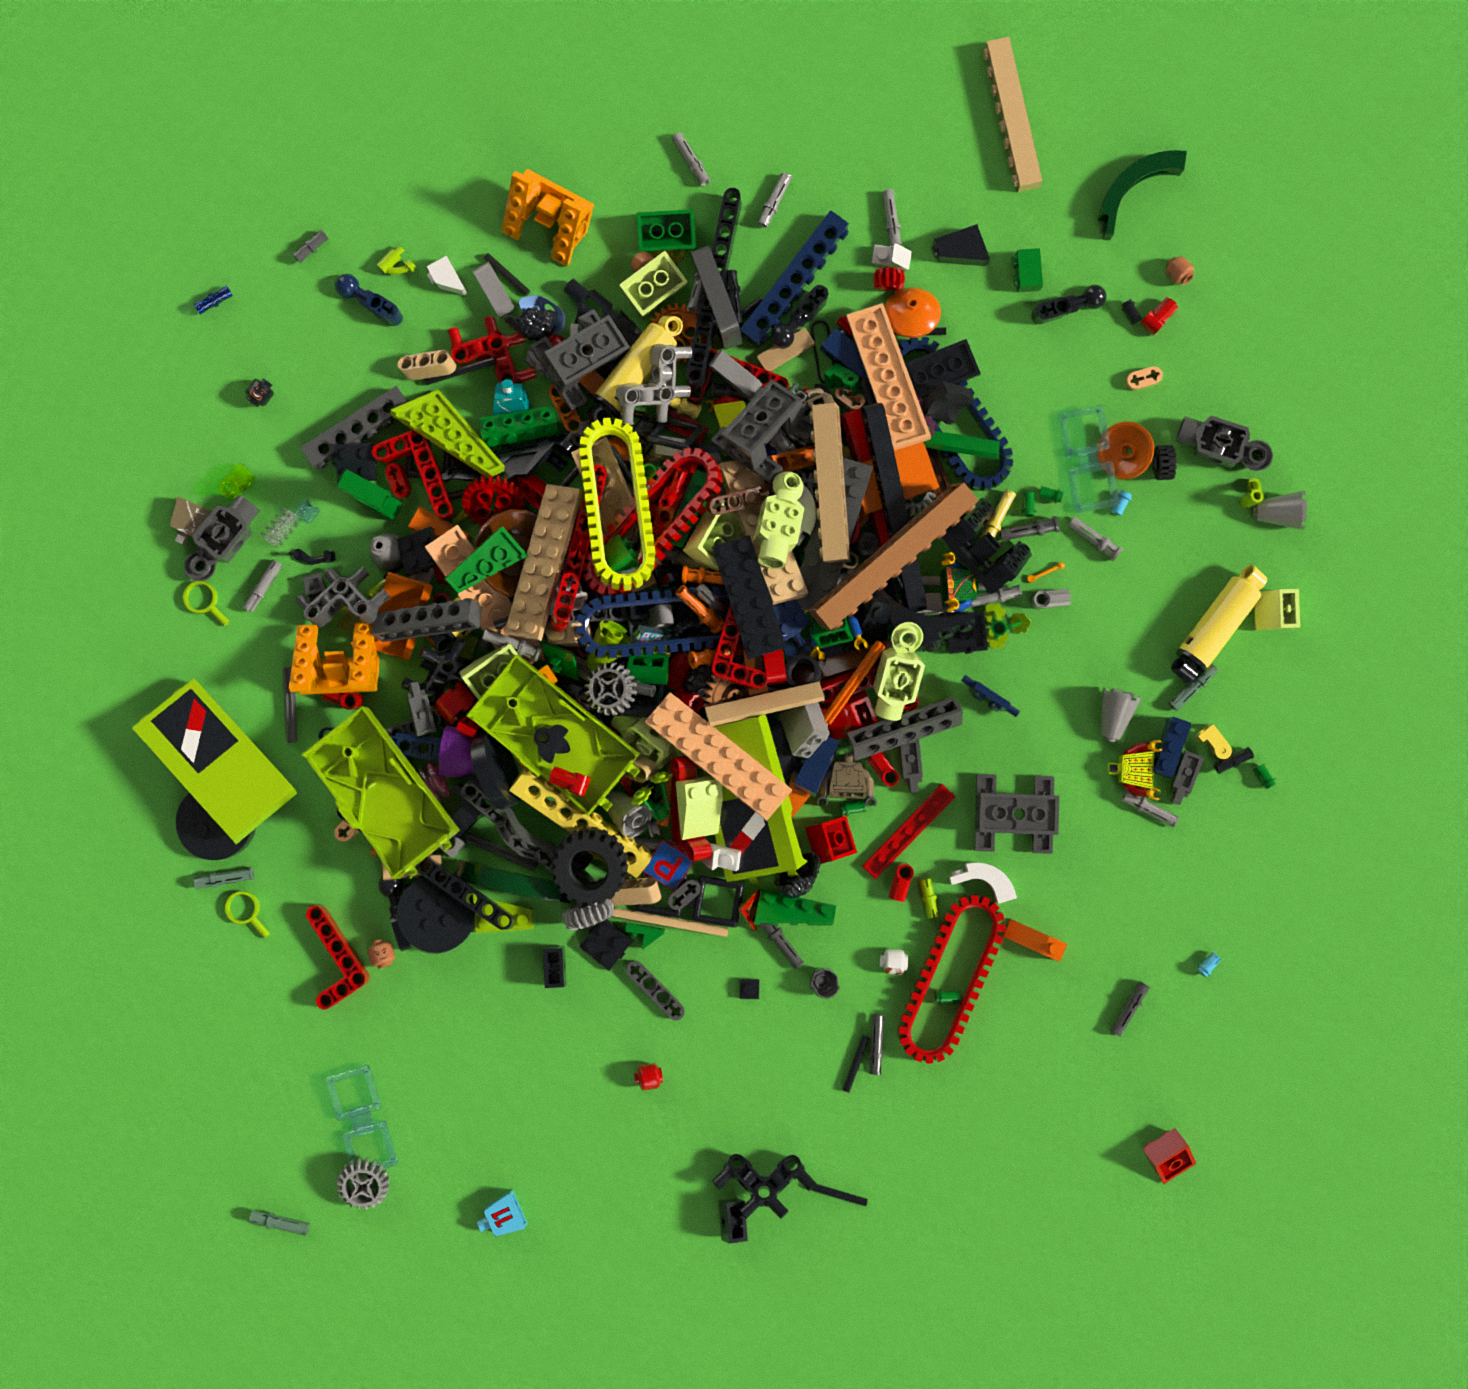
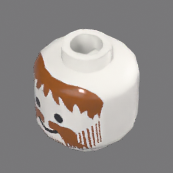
M887 949L884 955H880V967H883L885 974L901 975L904 970L907 971L908 955H905L903 950Z

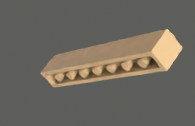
M1005 37L987 41L985 49H983V58L988 62V78L992 79L991 92L997 101L995 103L997 115L1000 114L1001 121H999L1001 133L1004 132L1005 151L1008 150V166L1013 171L1012 184L1014 187L1016 186L1017 192L1040 188L1042 177L1010 38Z
M836 403L812 405L810 421L814 425V431H811V439L815 443V450H813L812 455L813 461L816 462L817 469L814 470V479L818 481V489H815L816 500L819 501L817 518L821 522V528H818L819 539H822V547L819 549L820 558L827 564L850 561L839 406Z

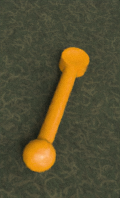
M1059 562L1057 566L1039 574L1029 575L1027 581L1033 583L1035 579L1057 569H1063L1065 565L1063 562Z

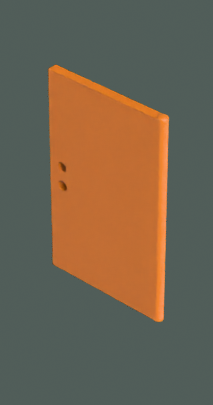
M924 442L894 451L905 500L939 488ZM872 459L862 462L863 464L873 466ZM874 468L862 502L864 515L882 509L879 495L881 491H878L875 477L877 473H874Z

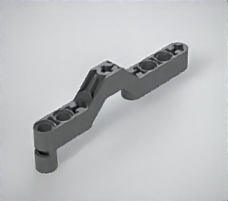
M474 774L462 787V796L495 824L504 843L518 855L539 861L551 872L552 858L558 846L551 841L534 837L520 825L511 807L504 810L498 808L493 810L495 806L492 803L487 805L483 799L488 798L480 786L476 774ZM572 860V868L578 877L586 881H597Z

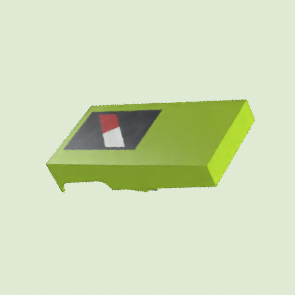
M194 678L182 688L176 689L170 698L150 714H145L139 719L140 722L132 727L136 734L235 844H238L297 794L295 788Z
M766 714L713 726L785 783ZM697 765L699 777L710 776ZM722 786L723 801L718 834H714L716 843L720 846L741 851L739 870L733 871L723 868L726 882L749 878L751 884L761 883L757 878L758 876L786 871L789 877L799 876L796 870L808 861L801 854L792 823V805L789 795L766 821Z

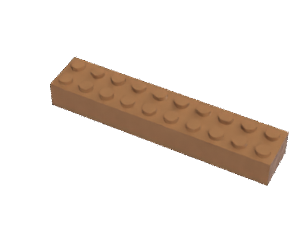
M964 482L952 484L812 606L808 612L822 629L836 630L843 624L842 620L847 615L850 617L858 611L857 607L861 603L865 604L873 597L871 594L876 590H882L888 584L886 581L891 577H897L902 572L901 568L904 565L913 563L920 551L925 552L928 550L935 538L938 540L946 534L945 530L950 525L953 527L960 522V516L964 513H970L976 507L974 504L979 500Z

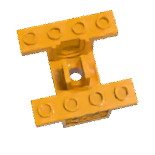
M529 169L523 174L515 171L511 177L501 232L518 241L522 235L524 222L534 210L538 211L534 217L536 222L550 229L558 222L559 231L553 238L554 245L551 259L567 267L571 262L574 248L588 232L594 204Z
M355 623L353 642H351L353 657H346L344 651L325 652L326 658H321L316 645L317 625H297L289 682L290 692H299L300 695L377 691L380 659L374 643L375 637L371 635L373 623Z

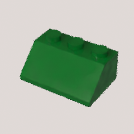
M694 209L637 212L639 252L696 249Z

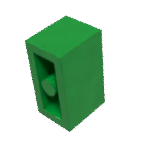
M1040 248L1017 250L1015 255L1012 256V267L1016 269V275L1013 277L1014 287L1017 286V292L1040 291L1043 287Z
M619 534L604 546L605 558L612 571L618 574H630L641 565L638 560L639 554L632 548L634 546L627 537L624 539Z
M630 652L627 669L630 670L629 675L635 677L632 681L639 680L640 683L667 685L670 672L669 655H643L642 653L640 656L631 657Z

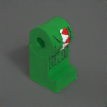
M836 363L824 373L826 387L832 389L835 386L843 390L847 396H855L860 392L858 375L842 365Z

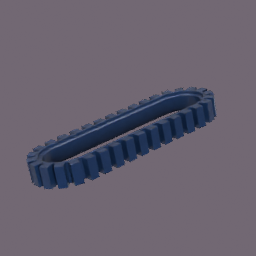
M922 336L920 343L918 338H910L909 343L906 339L899 344V349L904 358L913 351H922L927 354L937 351L940 344L934 340L931 345H928L929 338ZM965 381L958 385L966 388L968 383ZM969 388L972 395L974 396V391L972 390V388ZM977 397L966 408L989 440L1000 441V465L998 470L991 476L979 477L968 470L956 452L941 450L940 455L943 459L950 455L951 458L946 464L950 469L955 465L958 467L953 472L956 478L964 475L965 478L962 482L967 486L970 482H973L972 490L978 491L982 484L983 491L991 490L993 486L996 488L1007 478L1013 466V459L1007 458H1011L1013 452L1011 448H1003L1008 444L1005 436L1000 440L997 439L1002 433L999 427L991 430V427L995 424L992 417L984 420L988 414L985 407L979 411L977 410L981 405V401ZM925 418L927 426L931 428L929 430L942 432L933 418Z
M719 585L709 587V590L718 599L729 601L724 586L721 587V591ZM695 587L688 588L692 594H694L699 600H702L698 595H696ZM677 589L673 590L674 597H672L671 590L661 591L662 598H660L659 591L650 592V599H648L647 592L638 593V600H636L635 593L626 594L625 601L623 600V594L614 595L613 603H611V595L602 596L601 604L598 598L589 601L590 606L587 604L583 605L579 611L584 615L577 614L574 621L581 624V626L574 627V635L582 634V637L576 640L579 646L587 643L588 645L584 651L590 655L596 650L594 657L604 658L605 652H607V659L617 658L618 650L619 658L629 657V649H631L632 657L642 655L641 648H643V655L654 654L653 647H655V654L666 653L665 646H667V653L677 652L678 644L679 652L689 651V643H691V650L702 649L701 642L703 643V649L714 648L713 641L715 648H717L721 635L614 646L599 645L590 637L588 621L596 611L684 602L676 595ZM734 628L727 634L729 636H735L737 634V631Z

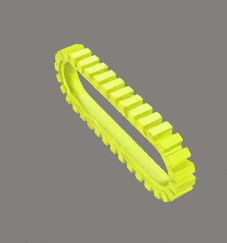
M603 418L602 426L598 420L591 423V428L587 426L583 432V437L580 439L579 448L592 564L594 565L597 577L601 576V582L606 586L612 581V589L619 590L620 584H623L624 591L631 590L632 583L638 588L643 585V579L648 581L655 564V545L652 523L650 522L651 515L649 500L647 499L646 478L644 477L642 448L637 432L632 433V426L627 423L622 428V420L615 418L612 425L610 418ZM605 435H615L621 438L626 443L629 452L643 558L640 567L630 574H618L612 571L605 559L592 457L594 442Z

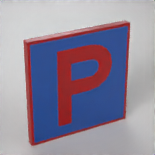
M662 839L653 853L650 863L643 872L675 892L694 862H691L681 850Z

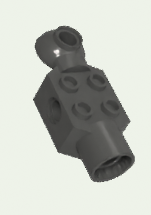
M1185 416L1175 441L1193 447L1194 456L1229 468L1241 462L1250 470L1261 471L1266 469L1273 459L1272 449L1266 442L1261 440L1248 442L1250 440L1248 427L1214 416H1210L1204 422ZM1252 453H1258L1260 460H1254Z
M240 494L235 497L228 507L216 506L192 535L195 544L200 550L192 552L185 560L184 570L186 575L194 581H205L214 574L218 562L229 563L251 536L252 532L249 524L260 510ZM201 563H205L204 569L198 571V566Z

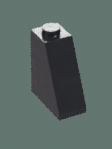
M977 224L936 238L933 241V246H931L934 258L937 257L940 263L986 266L990 261Z

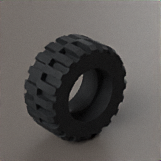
M583 827L579 831L574 830L570 832L567 837L565 836L561 840L551 862V874L554 875L552 879L554 885H559L558 891L561 894L564 892L567 894L566 899L571 901L573 898L577 900L576 904L579 905L587 902V906H594L595 902L602 904L605 903L606 899L610 900L613 898L615 893L621 889L628 870L627 853L623 851L624 846L622 843L618 844V838L615 835L609 836L607 830L597 831L598 827H591L590 830ZM581 851H594L600 854L608 865L606 876L601 880L592 882L581 879L572 868L573 857Z

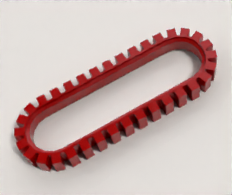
M691 448L683 449L684 456L677 451L673 454L675 459L673 463L669 459L663 463L667 468L665 472L660 468L655 472L659 479L656 481L651 477L647 481L651 486L647 490V499L650 506L673 480L676 468L683 469L691 464H700L706 468L707 479L703 488L654 542L655 558L657 557L661 561L666 556L662 550L666 548L670 552L674 547L670 541L674 539L678 543L682 538L678 533L680 529L687 533L690 529L686 524L688 520L695 524L699 519L695 512L698 511L703 515L707 510L703 503L711 498L712 493L716 495L720 493L721 488L717 485L723 484L720 466L710 454L704 453L702 449L695 448L694 451ZM633 497L632 500H631V502H632L634 505H635V497ZM628 505L624 507L623 511L627 515L624 518L620 514L617 515L615 520L619 524L616 527L612 523L609 524L606 529L611 533L608 536L602 532L604 546L617 534L623 537L637 521L636 505L633 508ZM586 553L585 559L589 563H584L582 571L586 573L583 577L592 590L601 596L611 595V597L619 595L621 592L624 595L632 593V590L624 591L623 584H620L619 590L611 588L610 583L606 586L601 582L600 577H597L594 571L592 554ZM642 557L639 559L640 564L642 563V560H643Z
M969 895L968 901L967 897L963 896L958 898L960 906L955 902L949 906L954 912L952 915L946 912L943 919L949 922L948 926L940 924L938 930L943 932L944 935L941 937L936 934L933 940L939 944V947L936 948L931 945L929 953L935 956L933 959L926 956L924 964L930 968L929 970L921 968L919 975L925 978L924 982L919 979L916 980L914 986L919 988L920 991L919 993L914 990L911 991L909 997L915 1000V1003L907 1001L905 1009L910 1011V1014L902 1012L900 1020L905 1022L906 1025L898 1024V1033L904 1034L899 1037L902 1046L907 1045L903 1049L909 1056L914 1053L913 1059L921 1062L924 1056L926 1064H933V1056H935L937 1061L941 1062L945 1060L942 1052L947 1053L949 1056L954 1052L953 1048L949 1046L950 1043L957 1046L959 1044L960 1038L954 1034L955 1032L963 1034L965 1027L959 1024L960 1020L968 1023L970 1016L964 1013L965 1009L973 1011L975 1005L969 1002V999L972 998L977 1001L980 994L974 991V988L982 989L984 982L978 978L979 976L987 978L989 971L983 968L984 964L992 967L994 960L989 958L988 955L989 953L997 955L999 949L994 947L993 943L1001 944L1003 937L997 935V933L1005 932L1006 925L998 923L1005 920L1002 912L995 913L999 906L995 902L989 904L991 899L981 896L979 901V895ZM968 908H982L991 918V932L948 1033L942 1044L937 1048L930 1050L921 1049L912 1041L911 1028L958 917Z

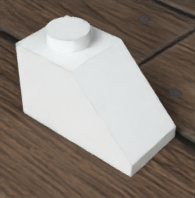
M447 256L427 266L429 270L427 276L432 284L436 283L438 288L461 295L467 294Z

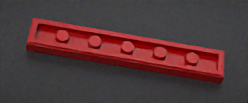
M941 783L861 866L876 880L956 796Z

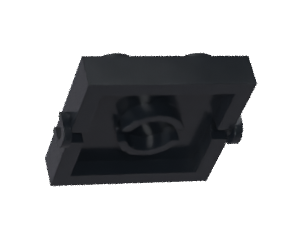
M373 442L334 444L335 459H333L334 467H336L337 480L340 474L344 473L347 469L368 481H376L375 465L377 463L376 458L372 455Z
M430 526L397 539L407 576L420 572L426 573L430 571V568L437 566L425 548L426 545L437 539L433 527Z
M968 611L962 612V615L969 614V613H968ZM984 612L973 613L975 626L967 632L959 631L954 633L952 637L947 638L949 654H972L976 651L988 650Z
M606 919L598 923L594 928H591L588 932L589 935L579 947L610 971L618 959L621 960L626 954L624 952L634 940L610 920Z

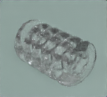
M280 508L279 510L282 515H274L278 521L271 520L270 523L273 527H265L268 534L260 533L266 541L278 548L276 544L283 546L284 543L281 538L288 539L286 532L293 533L290 526H298L295 520L302 521V518L288 508Z

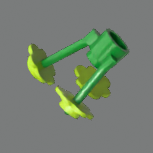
M988 603L985 606L984 617H987V622L992 624L988 632L989 636H987V642L990 643L989 645L992 649L1005 646L1004 642H1007L1009 638L1006 634L1008 629L1013 628L1016 634L1025 633L1031 625V620L1026 618L1025 613H1014L1012 621H1010V624H1007L1006 621L1002 620V616L1005 615L1006 611L999 603L994 605Z
M658 772L650 779L653 783L661 784L665 803H662V801L654 803L649 796L654 786L648 788L646 785L645 787H640V790L634 794V799L631 801L632 804L638 806L643 802L656 821L667 818L670 815L668 810L672 807L668 800L665 781L673 778V775L666 772Z

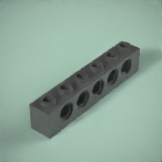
M395 386L300 448L312 467L316 470L323 469L329 465L331 460L335 459L334 444L338 443L340 436H345L343 443H356L366 438L374 437L378 430L391 426L396 419L390 413L385 412L386 407L393 405L396 408L408 401L401 390ZM377 415V421L370 423L371 416ZM360 425L361 431L359 433H354V428ZM329 446L328 453L322 454V448Z
M465 598L459 601H447L440 604L432 603L427 606L418 605L414 608H400L394 611L385 610L377 613L371 635L381 642L478 629L482 607L475 600Z
M952 697L904 713L900 720L886 719L848 732V748L854 760L857 761L962 725L963 710L956 698Z

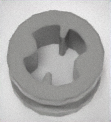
M656 819L654 821H647L651 837H654L655 834L661 835V827L657 824Z

